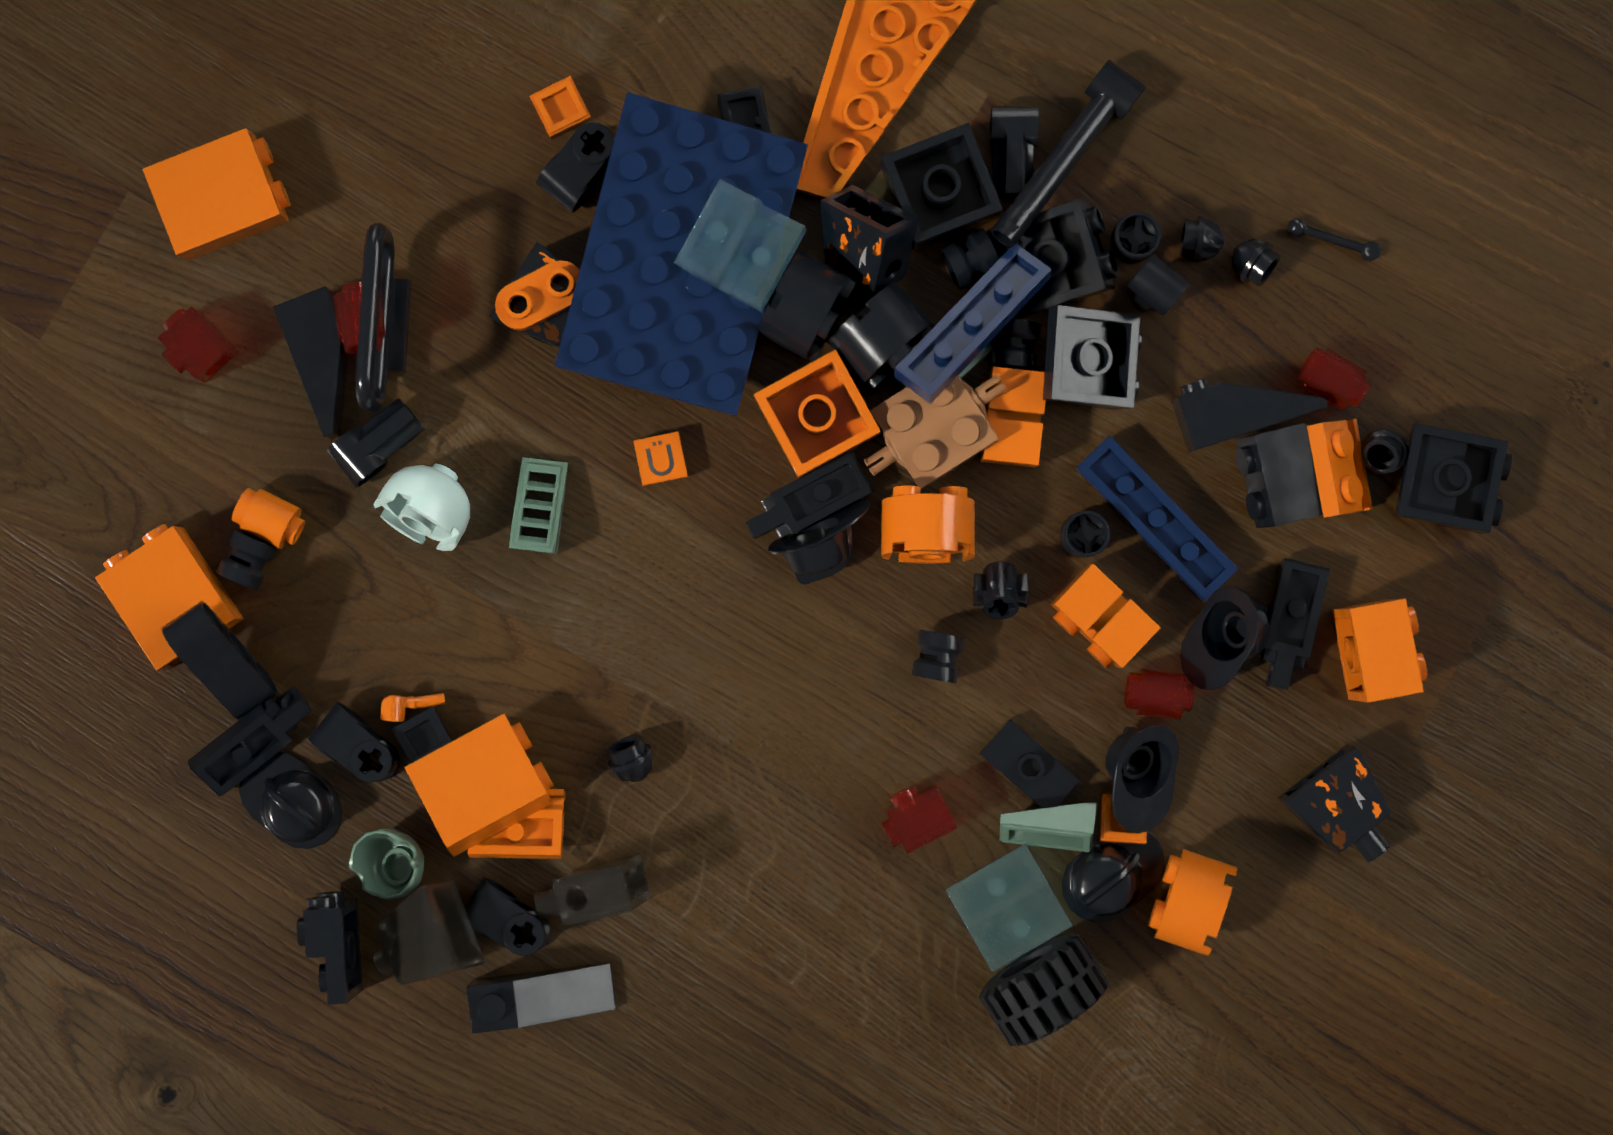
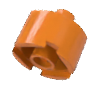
M918 486L893 487V495L882 500L881 557L889 560L892 553L895 552L899 553V562L916 564L951 563V554L962 552L963 561L975 558V501L968 498V489L959 486L941 487L939 494H921V488Z
M1185 849L1182 850L1180 857L1170 855L1162 879L1163 882L1170 884L1165 901L1155 900L1148 922L1149 927L1156 929L1154 938L1209 956L1212 948L1205 945L1204 942L1207 935L1216 938L1233 888L1224 884L1226 874L1236 876L1237 867Z

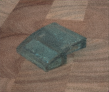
M719 179L678 254L675 264L733 298L763 312L807 230L804 225L763 205L760 199Z
M1026 844L945 890L992 973L1073 927Z

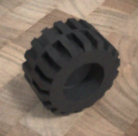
M1069 934L1049 940L1007 965L986 983L979 994V998L1010 1046H1021L1045 1038L1081 1016L1102 997L1109 986V982L1079 934Z

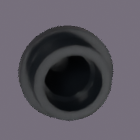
M1199 216L1197 220L1185 219L1180 242V256L1191 257V262L1196 263L1215 257L1221 251L1225 242L1219 225L1206 219L1204 216Z
M1250 239L1235 247L1232 256V267L1240 276L1241 281L1244 283L1251 281L1257 286H1261L1271 276L1280 261V255L1272 250L1273 245L1259 239Z
M1375 429L1362 442V459L1367 468L1375 473L1387 474L1400 469L1407 459L1408 446L1405 438L1398 434L1395 429Z
M640 735L622 738L607 749L610 757L608 766L622 781H642L652 770L653 751L649 744L643 742Z

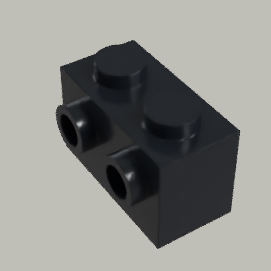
M1305 423L1236 438L1238 447L1235 453L1236 464L1240 473L1245 477L1248 490L1246 508L1249 516L1255 521L1256 528L1276 527L1323 515Z

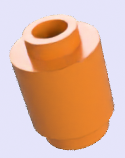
M247 488L239 498L232 514V521L240 525L241 531L280 550L287 543L294 545L305 526V520L300 518L302 511L300 507L263 489H259L256 492Z

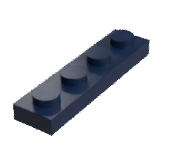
M1016 243L895 367L894 377L931 404L1050 279L1051 268Z
M1108 436L1075 468L1202 601H1206L1238 570L1237 566L1111 436Z

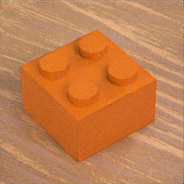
M836 349L753 394L798 479L870 441L881 433Z
M1384 599L1331 609L1348 700L1368 703L1424 692L1422 681L1427 680V666L1423 654L1416 653L1413 635L1418 634L1419 631L1418 619L1414 608L1407 606L1406 599Z

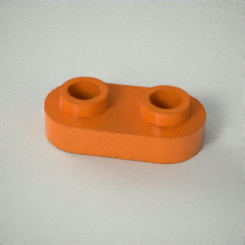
M554 261L506 285L498 293L495 302V309L499 319L507 327L523 331L568 310L580 270L570 262ZM558 276H565L569 279V286L563 292H556L552 288V282ZM517 297H523L527 301L526 310L519 314L513 313L510 309L512 300Z

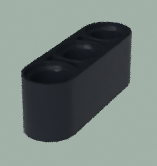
M204 601L199 602L161 628L166 641L176 655L237 720L244 717L259 704H263L264 701L278 694V690L267 671Z

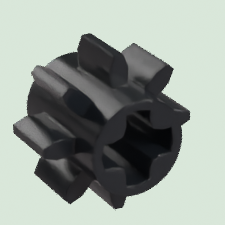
M997 561L988 564L983 569L982 574H974L973 605H984V611L988 616L995 619H1007L1018 612L1019 606L1027 607V594L1029 593L1028 575H1017L1015 565L1004 561Z

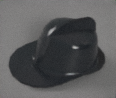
M865 499L855 501L793 535L790 533L782 538H778L769 545L768 551L772 554H783L801 584H809L830 577L841 571L849 562L853 552L851 525L868 511L870 501Z
M1226 586L1215 591L1189 628L1182 642L1180 659L1183 672L1189 682L1199 689L1215 690L1224 687L1231 681L1246 660L1259 655L1266 647L1269 639V623L1267 619L1269 609L1264 604L1254 603L1249 595L1238 587Z
M1159 725L1142 729L1134 726L1125 727L1123 733L1116 737L1106 753L1105 768L1113 782L1112 811L1118 824L1129 832L1140 834L1152 830L1162 822L1170 809L1179 757V743L1176 735L1167 727Z
M278 752L240 782V797L248 813L276 838L294 848L310 849L323 845L334 836L341 823L342 807L338 794L325 780L301 760L288 753Z
M1148 831L1147 843L1145 845L1098 842L1097 839L1092 845V851L1081 852L1066 867L1062 879L1063 897L1069 908L1080 918L1091 922H1109L1127 912L1147 896L1161 881L1165 860L1164 851L1158 839Z

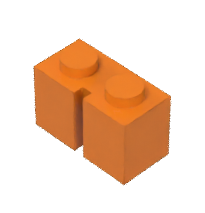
M993 366L990 370L989 378L981 377L980 385L994 377L995 374H998L1002 382L987 392L1001 383L1005 384L1008 391L1003 392L985 404L988 421L1000 440L981 451L980 462L1031 468L1039 465L1043 423H1040L1041 415H1044L1046 400H1043L1045 372Z
M1092 563L1088 564L1050 604L1058 611L1053 619L1071 636H1074L1079 631L1092 644L1086 650L1105 668H1108L1111 663L1117 668H1123L1161 627L1131 599L1127 601L1122 596L1123 591Z

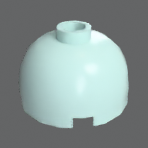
M434 464L432 467L416 465L402 468L388 480L373 504L375 508L380 506L385 508L380 517L395 530L420 544H424L425 536L440 541L436 549L441 551L454 550L464 534L470 519V503L465 490L456 482L458 476L451 469L441 464Z

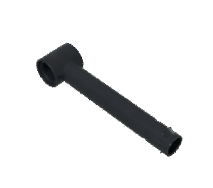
M1110 59L1105 63L1084 92L1091 98L1014 199L1013 204L1008 207L992 228L991 233L995 239L1007 247L1013 248L1031 225L1033 219L1037 217L1114 115L1120 120L1124 118L1146 88L1144 84Z

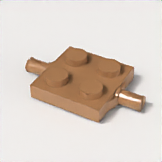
M995 374L994 377L975 389L964 382L960 375H958L931 404L906 387L870 410L883 431L887 445L867 459H864L866 466L870 467L883 458L882 461L869 468L872 475L876 476L877 473L897 461L908 470L916 485L922 490L999 441L1000 438L988 421L986 407L984 406L995 397L1008 391L1005 384L1001 383L987 392L1002 382L999 375Z

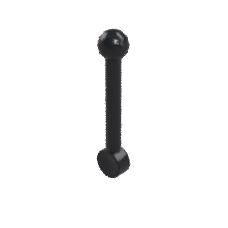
M1300 218L1292 219L1288 224V231L1293 236L1304 234L1360 252L1363 259L1367 261L1375 260L1381 254V248L1376 242H1368L1366 244L1355 242L1306 226L1305 222Z

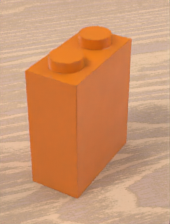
M245 128L143 168L169 239L178 257L189 261L289 222L284 208L291 206L290 200L280 180L273 181L268 165L273 164L274 160L263 137L257 139L252 132Z
M163 524L144 535L142 540L145 544L131 554L128 550H123L105 561L103 566L106 570L95 577L156 671L168 670L182 661L166 641L161 628L199 602L204 601L229 629L244 620L184 527L171 526L168 528L166 524Z
M505 714L496 717L404 767L446 848L453 857L552 804L546 790L554 785L542 762L535 765L531 764L525 753V750L533 747L520 722L511 726Z

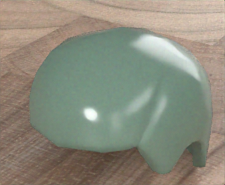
M393 828L379 829L364 833L353 844L349 868L360 877L363 891L390 901L408 896L423 879L424 855L419 844L412 836Z

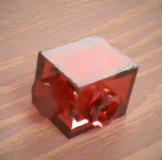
M192 306L187 311L182 308L172 314L163 324L165 331L158 337L160 342L167 348L162 355L170 365L181 374L187 370L195 379L204 383L211 379L239 353L207 316Z
M935 784L919 792L915 785L891 796L890 799L893 805L885 808L889 819L882 822L893 847L903 844L907 854L957 829Z

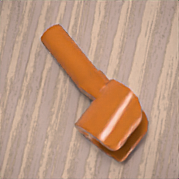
M444 693L417 697L388 695L381 702L380 719L392 722H405L406 708L415 709L445 704Z

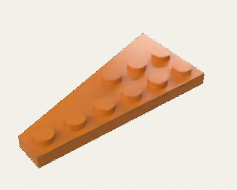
M846 0L803 143L808 144L796 192L824 199L846 187L977 0Z

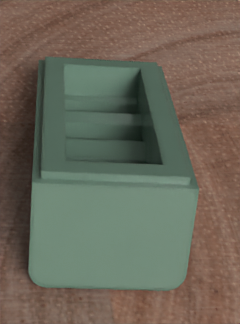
M522 457L509 548L558 554L569 463ZM531 472L556 475V482L552 484L530 481ZM532 490L554 493L553 501L528 499V492ZM526 508L551 511L550 520L525 517ZM524 526L548 529L547 538L523 536Z
M1079 803L1001 814L1000 841L1081 852L1092 851L1097 803Z

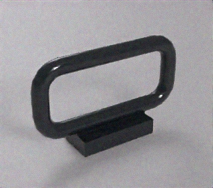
M382 223L370 225L365 237L357 346L356 399L360 408L370 413L379 411L383 406L386 394L387 372L406 373L412 283L409 279L394 278V238L391 231Z

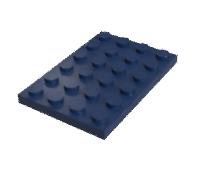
M627 92L554 367L737 416L759 333L757 328L766 307L808 144Z

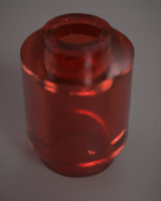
M362 281L344 284L342 291L333 296L338 338L340 342L344 343L345 352L350 354H357ZM381 293L376 351L383 347L382 339L386 336Z
M1315 347L1310 353L1297 376V379L1306 383L1305 389L1318 397L1325 398L1327 402L1342 411L1349 404L1357 407L1370 387V383L1365 381L1367 370L1331 349L1323 351L1318 347Z
M1141 669L1139 673H1128L1124 695L1125 709L1135 710L1136 715L1181 720L1183 711L1191 712L1194 700V684H1187L1186 674Z

